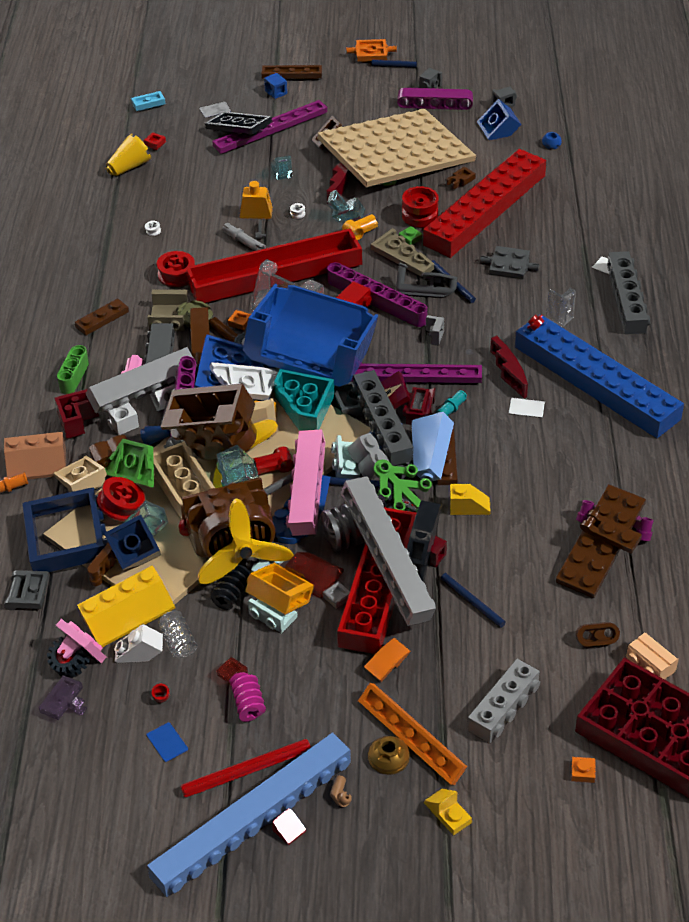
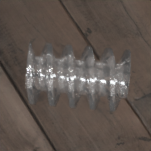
M170 611L160 618L158 622L159 628L167 642L170 653L176 658L192 655L197 650L198 645L180 611Z

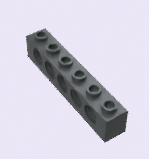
M629 251L609 252L607 268L624 334L646 333L647 326H650V316L646 314L647 305L643 303L644 294L640 292L641 284L640 280H637V269H634V258H631Z
M375 370L353 375V383H351L352 393L357 395L358 405L363 408L364 417L366 420H369L370 430L372 433L375 432L378 445L382 447V451L387 456L389 462L394 466L413 461V446Z

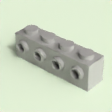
M516 659L469 715L467 730L488 743H491L495 737L498 738L503 732L505 724L507 722L510 723L514 719L518 708L524 707L531 692L535 693L539 688L540 671Z

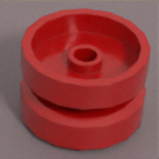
M416 186L406 190L402 195V219L404 222L413 227H427L438 217L439 198L437 192L424 186Z

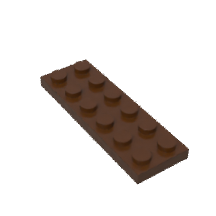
M608 484L594 510L601 516L632 529L646 503V499ZM582 531L557 575L556 583L595 598L621 549Z

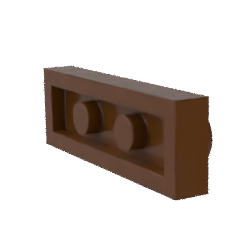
M117 298L75 321V327L86 336L128 313V306Z

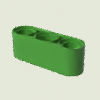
M82 345L72 347L57 374L59 389L63 394H70L76 390L89 365L86 347Z

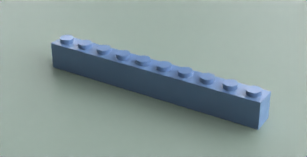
M331 733L148 864L150 879L166 897L178 892L192 878L199 877L207 867L218 863L222 856L229 851L237 849L248 837L255 836L263 826L272 823L274 819L288 808L292 809L300 799L311 795L315 788L327 783L337 772L345 770L351 763L350 749L334 733Z

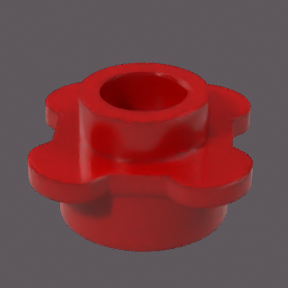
M535 314L528 321L529 325L527 328H531L533 331L539 328L544 323V320L541 318L543 315L537 316Z

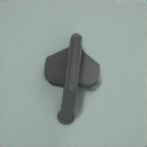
M402 263L398 264L396 290L404 295L445 297L456 290L457 277L442 273H422V279L430 281V286L404 284L405 272L408 266ZM449 281V288L434 287V283Z

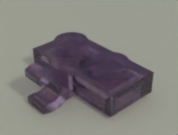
M63 675L39 706L40 713L59 720L69 707L75 713L83 715L87 709L86 706H83L85 700L77 697L83 689L82 682Z

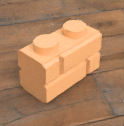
M647 633L642 634L637 640L630 643L627 649L626 657L628 660L663 679L671 676L677 669L678 659Z

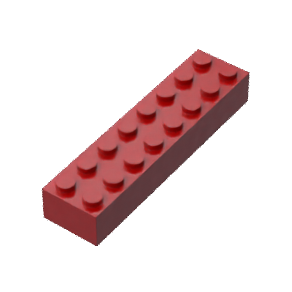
M384 507L387 515L391 517L392 525L400 535L404 548L407 549L417 513ZM366 543L337 630L338 647L376 654L383 646L395 600Z

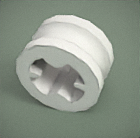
M295 203L291 205L290 215L292 218L301 219L305 216V206L303 204Z
M149 221L145 224L148 235L156 236L161 233L159 222Z

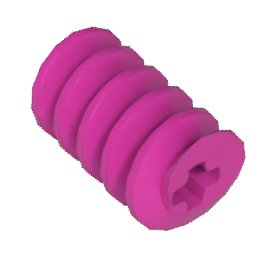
M245 672L233 675L230 679V685L232 686L239 719L242 722L253 721L266 711L258 678Z

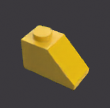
M450 484V515H490V498L471 484Z

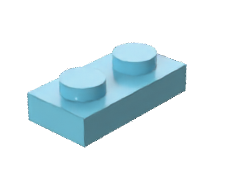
M161 91L131 98L136 111H143L147 108L166 104Z

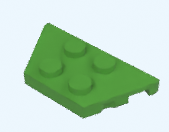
M122 439L117 449L109 457L112 461L105 468L106 474L111 477H123L134 483L153 488V446Z

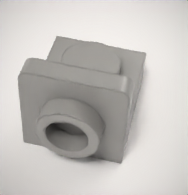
M427 315L426 331H429V336L432 337V344L439 345L443 336L444 318Z

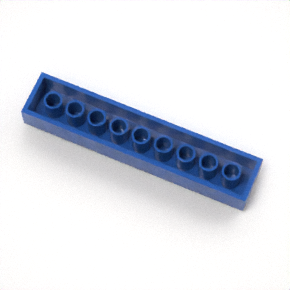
M542 316L541 318L544 320V323L535 331L527 328L529 323L516 331L515 348L655 438H659L681 420L684 407L683 402L548 318Z

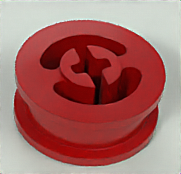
M171 251L161 255L157 260L159 281L170 287L187 285L186 267L195 265L194 258L183 251Z
M123 477L108 478L97 496V504L101 511L119 521H129L136 517L145 501L142 489L133 481Z

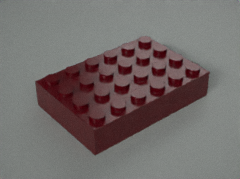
M624 657L578 714L575 732L689 798V693Z

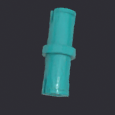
M459 390L452 398H448L436 413L444 412L449 416L451 413L456 412L459 408L458 406L467 399L466 393Z

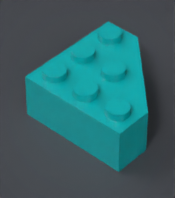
M280 369L274 380L276 400L299 431L319 430L334 398V379Z

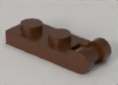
M590 510L587 514V520H584L580 525L581 530L630 554L633 553L642 537V534L601 516L595 510Z
M109 542L87 568L92 586L102 584V577L114 566L117 560Z

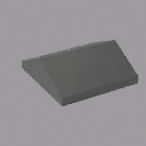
M353 382L340 387L334 385V396L341 412L359 417L363 415V408L358 405L357 395L353 394L351 390V383Z

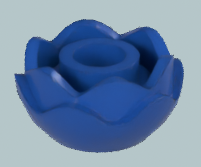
M549 132L542 138V144L547 149H557L562 143L561 137L555 132Z

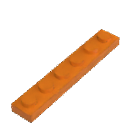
M369 683L358 702L399 739L404 741L409 748L450 785H455L468 766L379 687Z

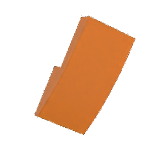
M393 638L370 659L364 668L382 682L394 667L397 668L411 651L397 639Z

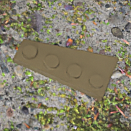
M394 228L371 244V250L397 264L407 265L408 270L419 276L423 272L434 270V263L421 252L418 253L412 244L409 245L405 242V238L402 235L398 236Z

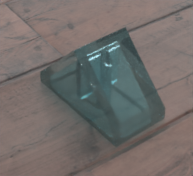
M291 155L278 157L272 161L271 168L276 180L292 177Z

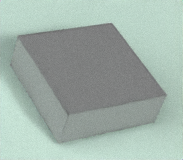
M337 582L323 591V597L337 609L347 602L350 591L340 582Z

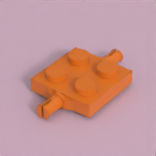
M386 39L356 40L355 47H346V53H355L357 61L361 62L387 60L388 52H397V46H388Z

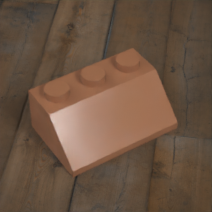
M63 432L4 438L7 477L10 478L24 472L27 480L54 477V472L66 467V447Z

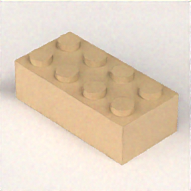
M185 441L153 453L154 477L181 520L185 519L182 497L215 488Z

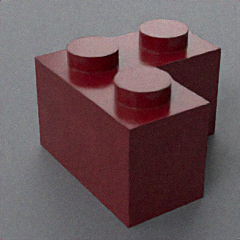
M88 389L55 397L57 413L66 438L85 434L83 420L99 416L98 413H95L86 396Z

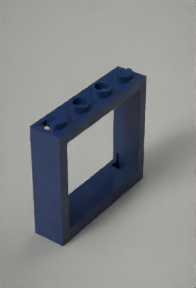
M94 487L22 503L29 560L33 571L52 572L91 563L108 544L107 539L104 538V533L107 532L105 523L101 524V521L104 520V514L97 504L98 495L95 494ZM91 505L97 543L40 555L35 517Z

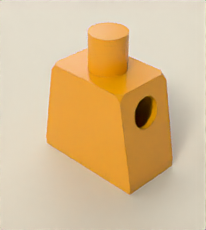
M251 181L249 187H244L240 218L271 219L273 208L268 189L266 187H259V182Z

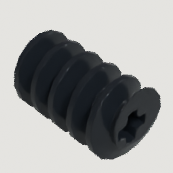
M238 564L232 571L220 578L211 592L213 603L224 610L232 609L233 604L237 602V598L241 595L240 592L247 585L250 571Z

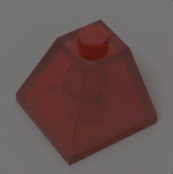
M297 552L285 565L286 570L314 585L312 595L319 598L323 597V591L331 587L344 572L343 568L309 552Z

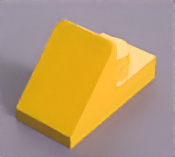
M441 789L424 800V804L453 836L472 823V817L457 802L456 791Z

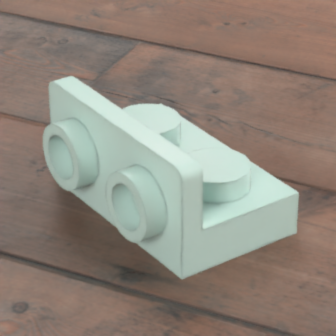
M337 435L335 442H332L331 453L335 457L332 461V470H335V476L339 478H359L360 470L358 464L351 458L348 452V447L353 442L342 441L341 435Z
M252 598L248 600L249 614L254 619L264 622L270 629H275L280 633L297 618L295 610L285 615L259 599L256 601Z

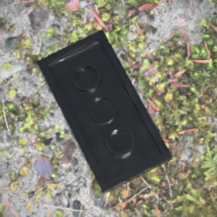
M225 111L207 121L205 127L206 129L224 131L225 133L236 132V134L255 135L257 131L265 129L273 121L271 116Z

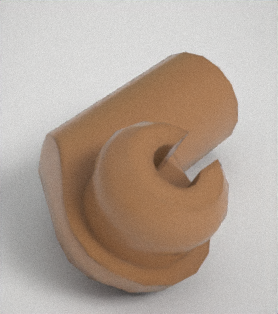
M337 775L334 779L330 796L338 806L346 807L351 802L352 797L343 791L346 778Z

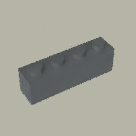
M173 323L151 324V331L147 332L149 343H146L147 355H144V364L173 353L175 339Z

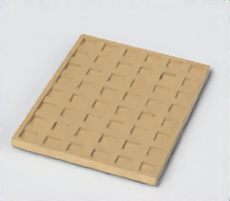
M426 109L325 130L317 134V139L365 187L472 162L476 159V155Z

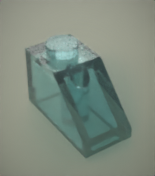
M146 500L125 521L127 522L141 514L152 536L156 535L168 523L165 509Z

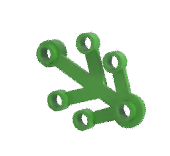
M378 460L373 468L375 475L380 481L378 497L381 500H387L390 497L389 480L393 484L394 504L392 509H397L396 505L401 507L398 510L404 511L403 494L417 508V513L421 500L410 489L427 492L432 486L431 481L427 478H423L421 481L399 479L395 474L413 478L417 474L418 468L413 464H409L407 467L392 466L387 460Z

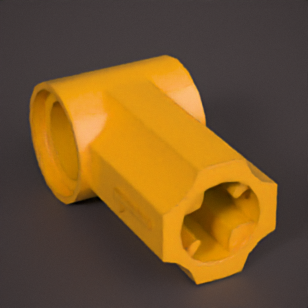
M371 214L355 222L351 219L347 220L343 224L342 230L351 228L356 239L360 240L364 233L377 228L378 222L375 216Z

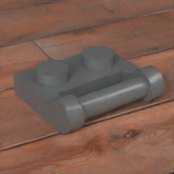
M13 571L11 576L12 584L8 598L5 599L4 607L7 610H15L16 608L41 609L49 580L48 571ZM25 581L21 598H17L20 583Z

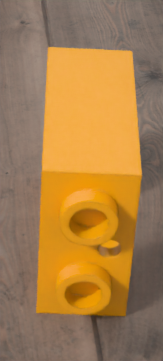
M274 562L249 574L245 592L286 615L309 603L314 585Z

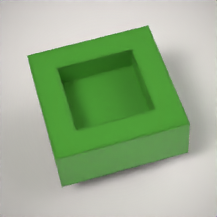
M412 226L399 233V236L402 235L405 238V242L409 245H413L423 239V234Z

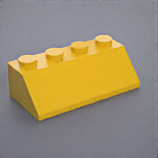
M153 565L77 605L92 636L102 647L129 634L140 625H145L175 609V605Z

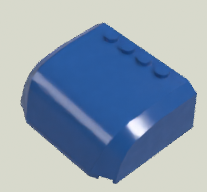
M274 284L248 318L243 351L251 360L264 363L269 367L334 379V385L340 387L350 383L353 375H355L370 346L378 314L373 316L368 313V309L364 306L295 285H288V288H279L277 284Z

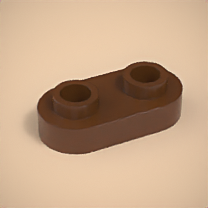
M611 622L583 624L576 631L577 641L587 647L613 644L620 637L619 628ZM606 629L611 631L609 636L604 635ZM589 631L590 635L585 639L583 633Z

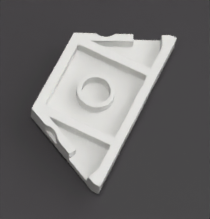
M213 362L210 365V370L221 385L243 383L252 399L268 400L274 388V380L280 370Z

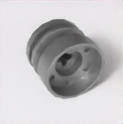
M346 504L341 506V512L336 507L332 508L331 512L330 510L322 511L323 531L333 551H340L342 547L347 549L350 541L355 546L365 543Z

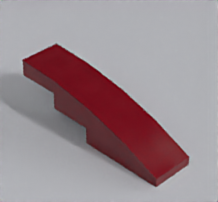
M341 162L332 170L333 177L330 179V187L327 189V204L332 206L341 197L351 177V172Z
M497 335L492 337L490 352L496 357V366L501 369V378L519 395L526 398L528 382L520 363L509 347Z

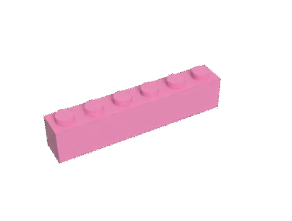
M322 429L299 431L298 439L295 440L297 452L293 455L295 469H292L291 472L293 484H290L291 500H288V510L290 513L289 516H286V526L290 528L292 536L314 535L317 533L326 444Z

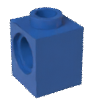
M278 73L264 78L265 91L274 99L288 94L287 81Z

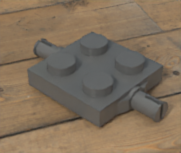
M496 246L495 252L491 257L481 255L480 263L490 264V275L524 279L528 269L539 270V263L529 262L530 250Z

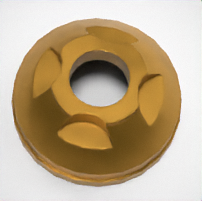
M384 736L378 738L369 748V763L375 771L381 774H397L403 771L409 763V749L405 742L397 737ZM391 744L396 749L391 753H387L382 748L384 745Z

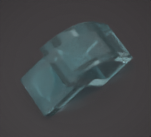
M337 190L330 193L328 204L334 210L332 214L334 220L339 223H345L350 219L355 222L363 218L365 208L357 197L345 202Z

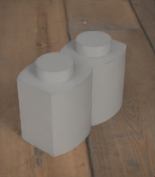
M371 433L358 437L348 447V452L351 458L358 464L361 474L364 477L368 476L369 480L377 477L373 468L378 460L389 461L384 452L379 449L378 442Z

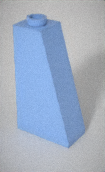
M444 412L412 420L413 464L418 468L416 475L421 480L427 478L432 482L440 480L442 477L454 422Z

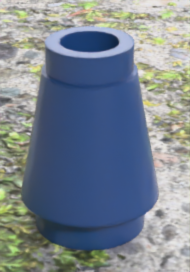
M145 426L140 431L144 444L151 445L169 437L170 429L162 430L161 426Z

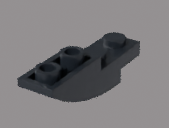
M421 500L411 530L407 550L413 565L417 567L418 575L424 582L442 504Z

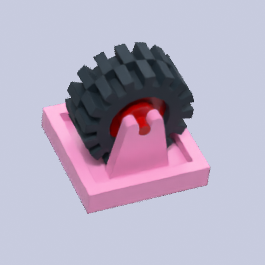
M60 619L56 624L65 634V638L59 637L60 642L54 641V648L49 647L48 650L51 653H47L49 658L47 661L51 665L50 667L60 676L69 678L70 675L73 678L76 677L75 672L80 675L82 673L80 669L87 668L85 662L89 663L90 659L88 656L90 655L101 664L107 658L101 652L103 647L89 634L81 631L72 621L66 623Z

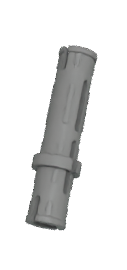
M230 223L225 224L228 229L224 226L222 228V231L231 236L234 241H239L254 251L266 248V245L245 234L242 229L236 228Z

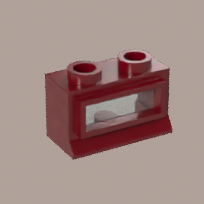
M413 387L412 393L408 392L411 400L406 402L408 405H404L403 409L406 425H412V420L432 414V404L435 403V388Z

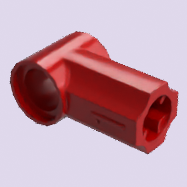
M284 446L275 449L273 454L253 458L257 474L274 470L285 473L294 468L290 450Z

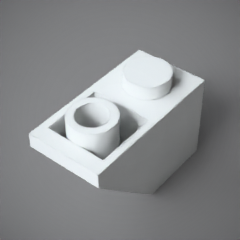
M144 624L140 625L116 643L114 648L115 662L150 661L162 652L163 634Z

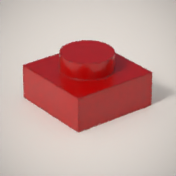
M153 132L144 139V144L155 150H158L166 143L165 136Z

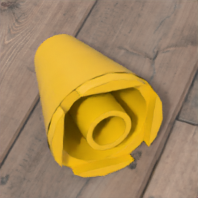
M133 134L128 135L108 160L106 170L110 175L118 176L151 159V154L148 155L146 152L148 150L147 146L139 137H132Z

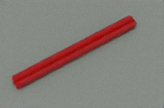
M303 739L182 784L181 791L184 797H189L302 755L311 748L310 743L307 739Z

